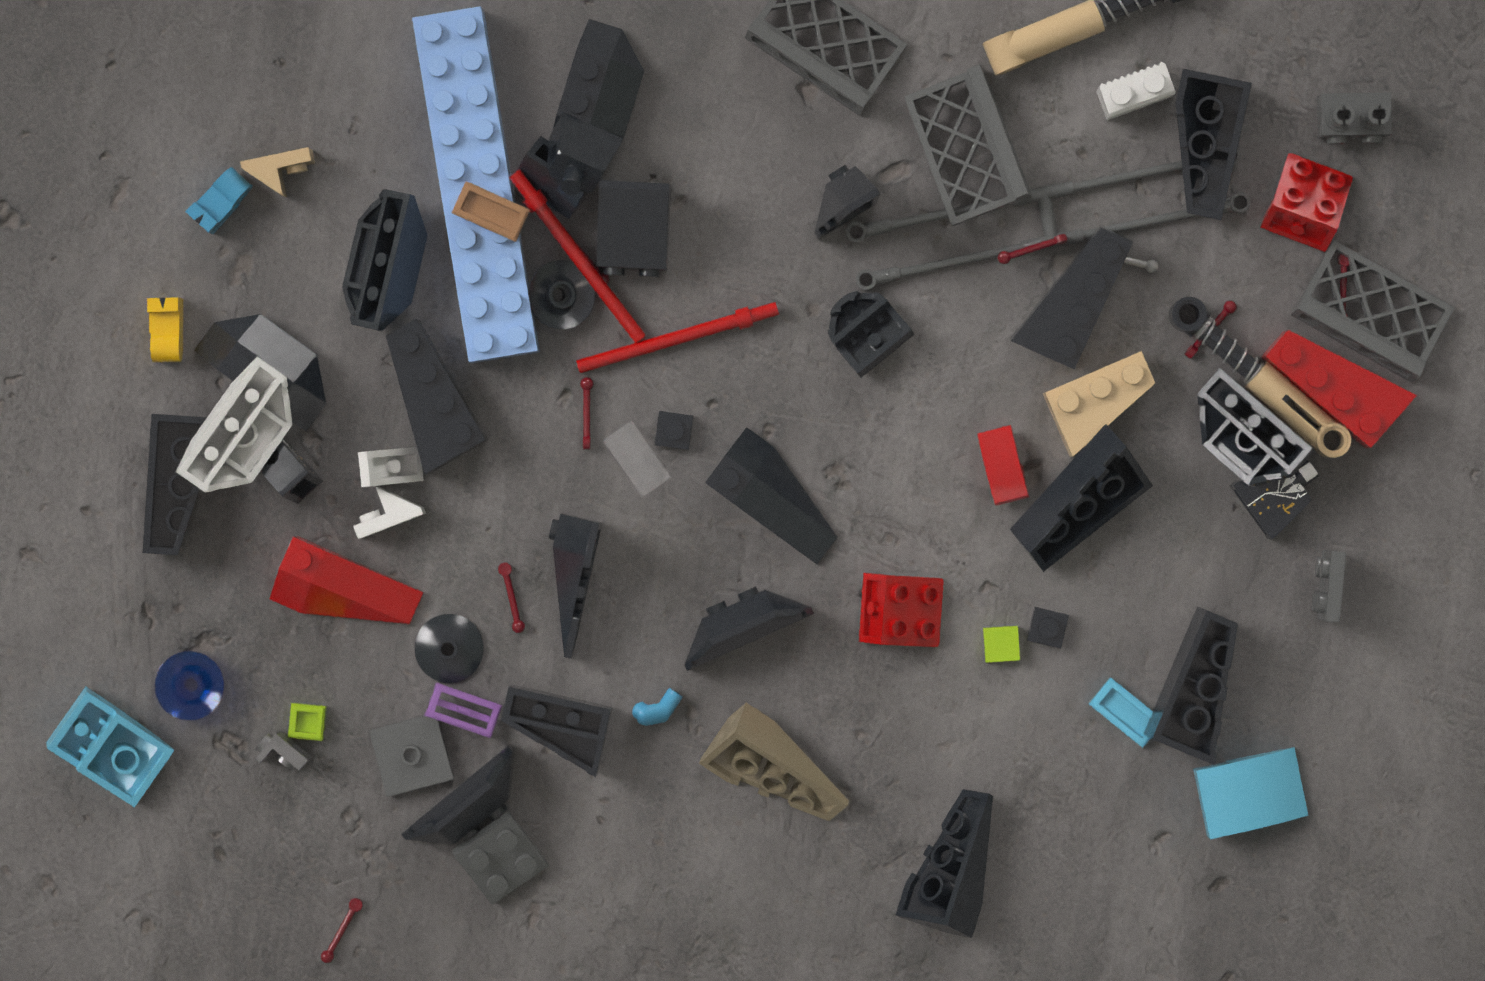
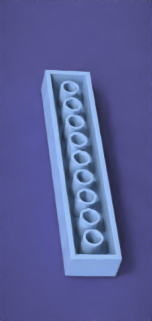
M479 6L413 17L412 21L468 361L470 363H477L540 352L535 318L531 310L528 294L529 282L521 233L517 242H514L452 214L465 181L515 203L513 184L509 179L511 172L484 10Z

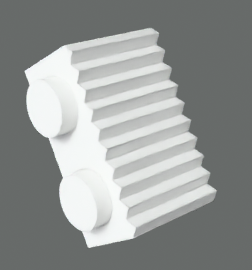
M1160 62L1158 65L1154 64L1151 68L1147 67L1145 70L1141 69L1138 73L1134 71L1132 75L1121 76L1118 80L1114 79L1106 84L1101 83L1096 91L1107 120L1171 98L1176 94L1166 64Z

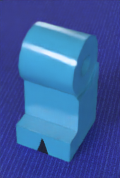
M230 167L185 212L208 233L214 235L240 206V202L247 196L253 185L233 167Z

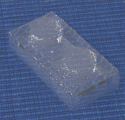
M632 420L603 440L642 497L671 478Z

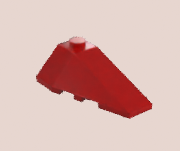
M294 536L278 569L269 599L303 614L410 624L424 592L302 537Z

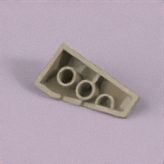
M747 702L726 720L699 762L700 765L726 782L738 786L741 781L759 788L757 794L769 797V794L772 793L788 799L791 807L830 821L845 809L849 803V800L774 720Z

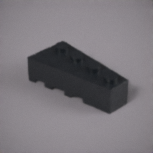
M151 414L142 553L179 555L199 488L176 473V470L190 441L207 417Z

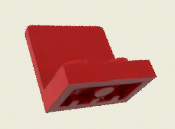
M1289 153L1286 157L1274 198L1263 217L1260 228L1326 252L1338 230L1353 177Z
M863 573L859 642L879 645L938 647L940 643L944 580L935 577Z

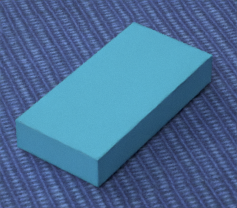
M1110 677L1089 702V705L1143 748L1151 739L1143 733L1153 711Z

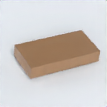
M465 181L452 210V214L514 242H517L530 213L529 209Z

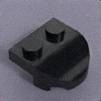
M858 291L851 292L837 301L830 312L829 337L860 378L915 335L889 301L877 292H874V294L859 293Z

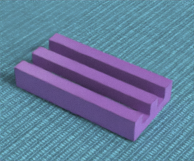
M435 683L434 691L424 716L491 738L502 705ZM441 692L491 709V716L439 699ZM436 706L488 723L487 728L484 729L435 712Z

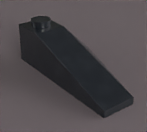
M1183 69L1175 104L1186 209L1189 214L1222 220L1251 92V82Z
M746 427L705 483L812 562L818 564L836 540L837 535L777 450Z
M561 513L559 520H552L548 539L554 540L553 555L563 652L565 658L571 659L574 654L603 522Z

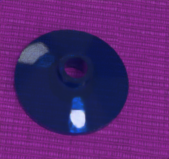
M184 651L169 657L160 666L155 678V693L162 708L173 717L181 720H197L212 713L221 702L224 693V678L219 666L209 656L196 651ZM190 678L196 680L198 685L194 692L187 690L185 685L186 681Z

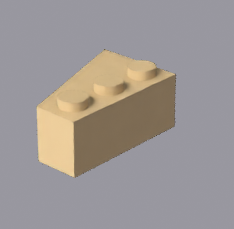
M1140 351L1043 393L1069 456L1073 457L1105 424L1109 425L1150 389L1155 384V381L1144 355Z

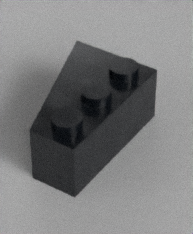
M511 684L508 687L501 721L596 778L613 707Z

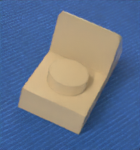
M306 147L240 161L243 170L282 196L287 197L282 170H287V175L308 171L307 165L315 164L313 150Z

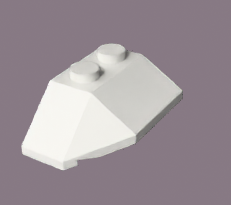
M256 357L230 384L194 435L176 473L205 493L252 483L292 427L287 377L259 357Z

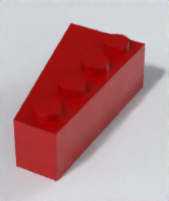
M1290 330L1283 331L1261 356L1265 362L1268 361L1335 421L1345 426L1350 432L1351 437L1364 448H1372L1417 396Z

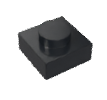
M659 411L654 445L689 450L694 416Z
M1034 606L1027 641L1061 649L1069 615Z

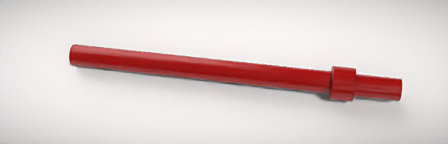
M520 169L514 172L509 179L525 198L523 203L531 213L535 211L634 343L640 341L646 334L546 204L547 198L540 189L535 190Z
M776 302L752 309H749L748 306L736 309L735 314L576 360L579 372L583 373L740 327V330L754 326V322L778 316V308Z

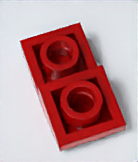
M1011 425L978 433L982 458L995 505L998 506L1029 498L1024 470L1019 459Z

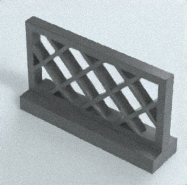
M769 0L759 16L755 18L748 28L745 39L857 115H860L906 48L907 43L843 0H784V3L776 4L778 0ZM828 1L835 6L837 18L818 21L815 3ZM809 4L813 22L794 25L791 7ZM786 8L789 26L775 28L765 21L771 11ZM841 11L847 14L848 16L842 17ZM859 22L864 27L865 37L847 40L843 23ZM838 24L841 42L823 44L820 27ZM814 28L818 45L806 48L800 45L797 41L796 31ZM870 30H871L873 33H875L876 36H871V35H870ZM790 32L791 38L784 33ZM885 40L896 47L890 58L876 60L872 42ZM867 43L870 61L852 64L848 46ZM843 47L846 65L833 67L828 64L824 50ZM819 51L820 58L812 52ZM884 65V67L878 74L877 66ZM872 67L874 81L868 90L855 82L853 70ZM848 71L849 77H847L842 72Z
M980 64L968 68L965 73L904 97L952 226L959 225L1014 202H1022L1032 198L985 69ZM965 82L969 96L964 107L948 101L947 97L952 87ZM944 91L942 97L934 95L936 93ZM926 97L939 101L931 120L919 115L915 105L916 101ZM972 102L974 104L976 112L969 110V107ZM944 104L961 111L954 129L937 123ZM966 114L980 120L981 128L976 139L959 132ZM922 121L929 124L926 132L923 127ZM934 126L951 133L943 152L931 147L929 143V137ZM984 134L986 136L988 144L981 142V139ZM956 136L974 143L966 161L949 155ZM978 146L992 152L993 160L988 171L971 164ZM934 153L941 156L938 164L935 159ZM946 158L963 165L955 184L944 180L941 175V169ZM996 166L1001 177L993 174ZM968 168L986 175L978 194L960 187ZM990 178L1002 182L1008 196L996 201L983 197ZM945 185L953 188L950 196ZM958 190L975 197L970 211L957 216L953 207V201ZM980 200L988 203L986 205L978 207Z
M1333 240L1300 301L1293 309L1291 316L1412 383L1422 374L1426 366L1425 363L1455 307ZM1335 252L1348 258L1351 271L1338 275L1333 274L1330 260ZM1356 264L1363 268L1357 269ZM1326 270L1328 277L1320 279ZM1368 271L1376 274L1381 288L1364 292L1359 274ZM1353 276L1358 294L1341 299L1335 280ZM1386 280L1394 285L1387 286ZM1329 282L1335 301L1322 303L1311 297L1317 285ZM1401 288L1408 292L1411 305L1394 309L1389 291ZM1383 293L1388 311L1371 316L1366 297ZM1416 297L1424 302L1418 303ZM1360 299L1365 318L1352 320L1346 316L1343 303ZM1431 305L1443 312L1436 324L1425 326L1419 308ZM1337 306L1338 311L1332 309L1331 307ZM1413 310L1418 329L1402 333L1396 314ZM1390 316L1396 335L1384 338L1377 334L1373 320ZM1367 322L1368 328L1361 324ZM1434 329L1431 336L1428 337L1427 331ZM1421 334L1424 349L1419 357L1407 350L1403 337ZM1397 339L1399 345L1393 343L1392 340Z

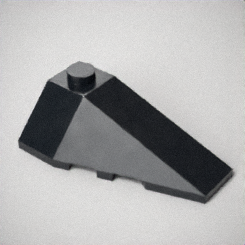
M844 165L828 175L831 181L825 186L814 232L818 240L877 204L880 196L879 191L856 166L849 170Z
M965 789L961 791L941 824L943 830L934 846L928 845L923 853L926 859L917 874L912 872L907 879L895 914L896 916L945 933L972 938L983 904L993 795Z

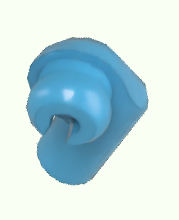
M668 688L657 704L647 705L644 702L635 704L632 709V715L641 725L648 726L664 723L674 712L683 696L675 690Z

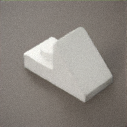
M417 447L358 452L362 487L424 481Z
M376 487L386 514L381 515L379 509L359 517L361 523L353 527L358 539L422 516L426 514L424 507L381 487Z

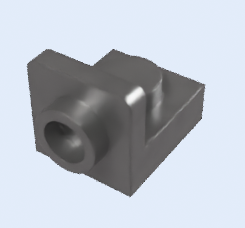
M279 731L274 736L268 733L255 748L260 753L254 760L261 764L275 750L278 753L276 758L281 764L290 770L295 767L300 771L311 760L312 756L291 738H288L285 733Z

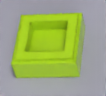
M1018 625L983 628L985 663L1020 660Z
M291 703L288 738L323 741L327 706Z

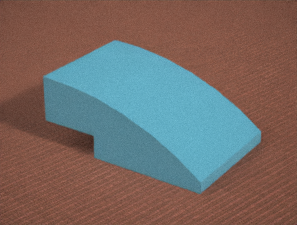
M86 686L46 742L48 750L75 766L78 772L133 807L137 805L174 752L172 747L150 730Z
M1295 747L1227 760L1224 763L1193 769L1206 834L1209 839L1251 831L1308 816Z

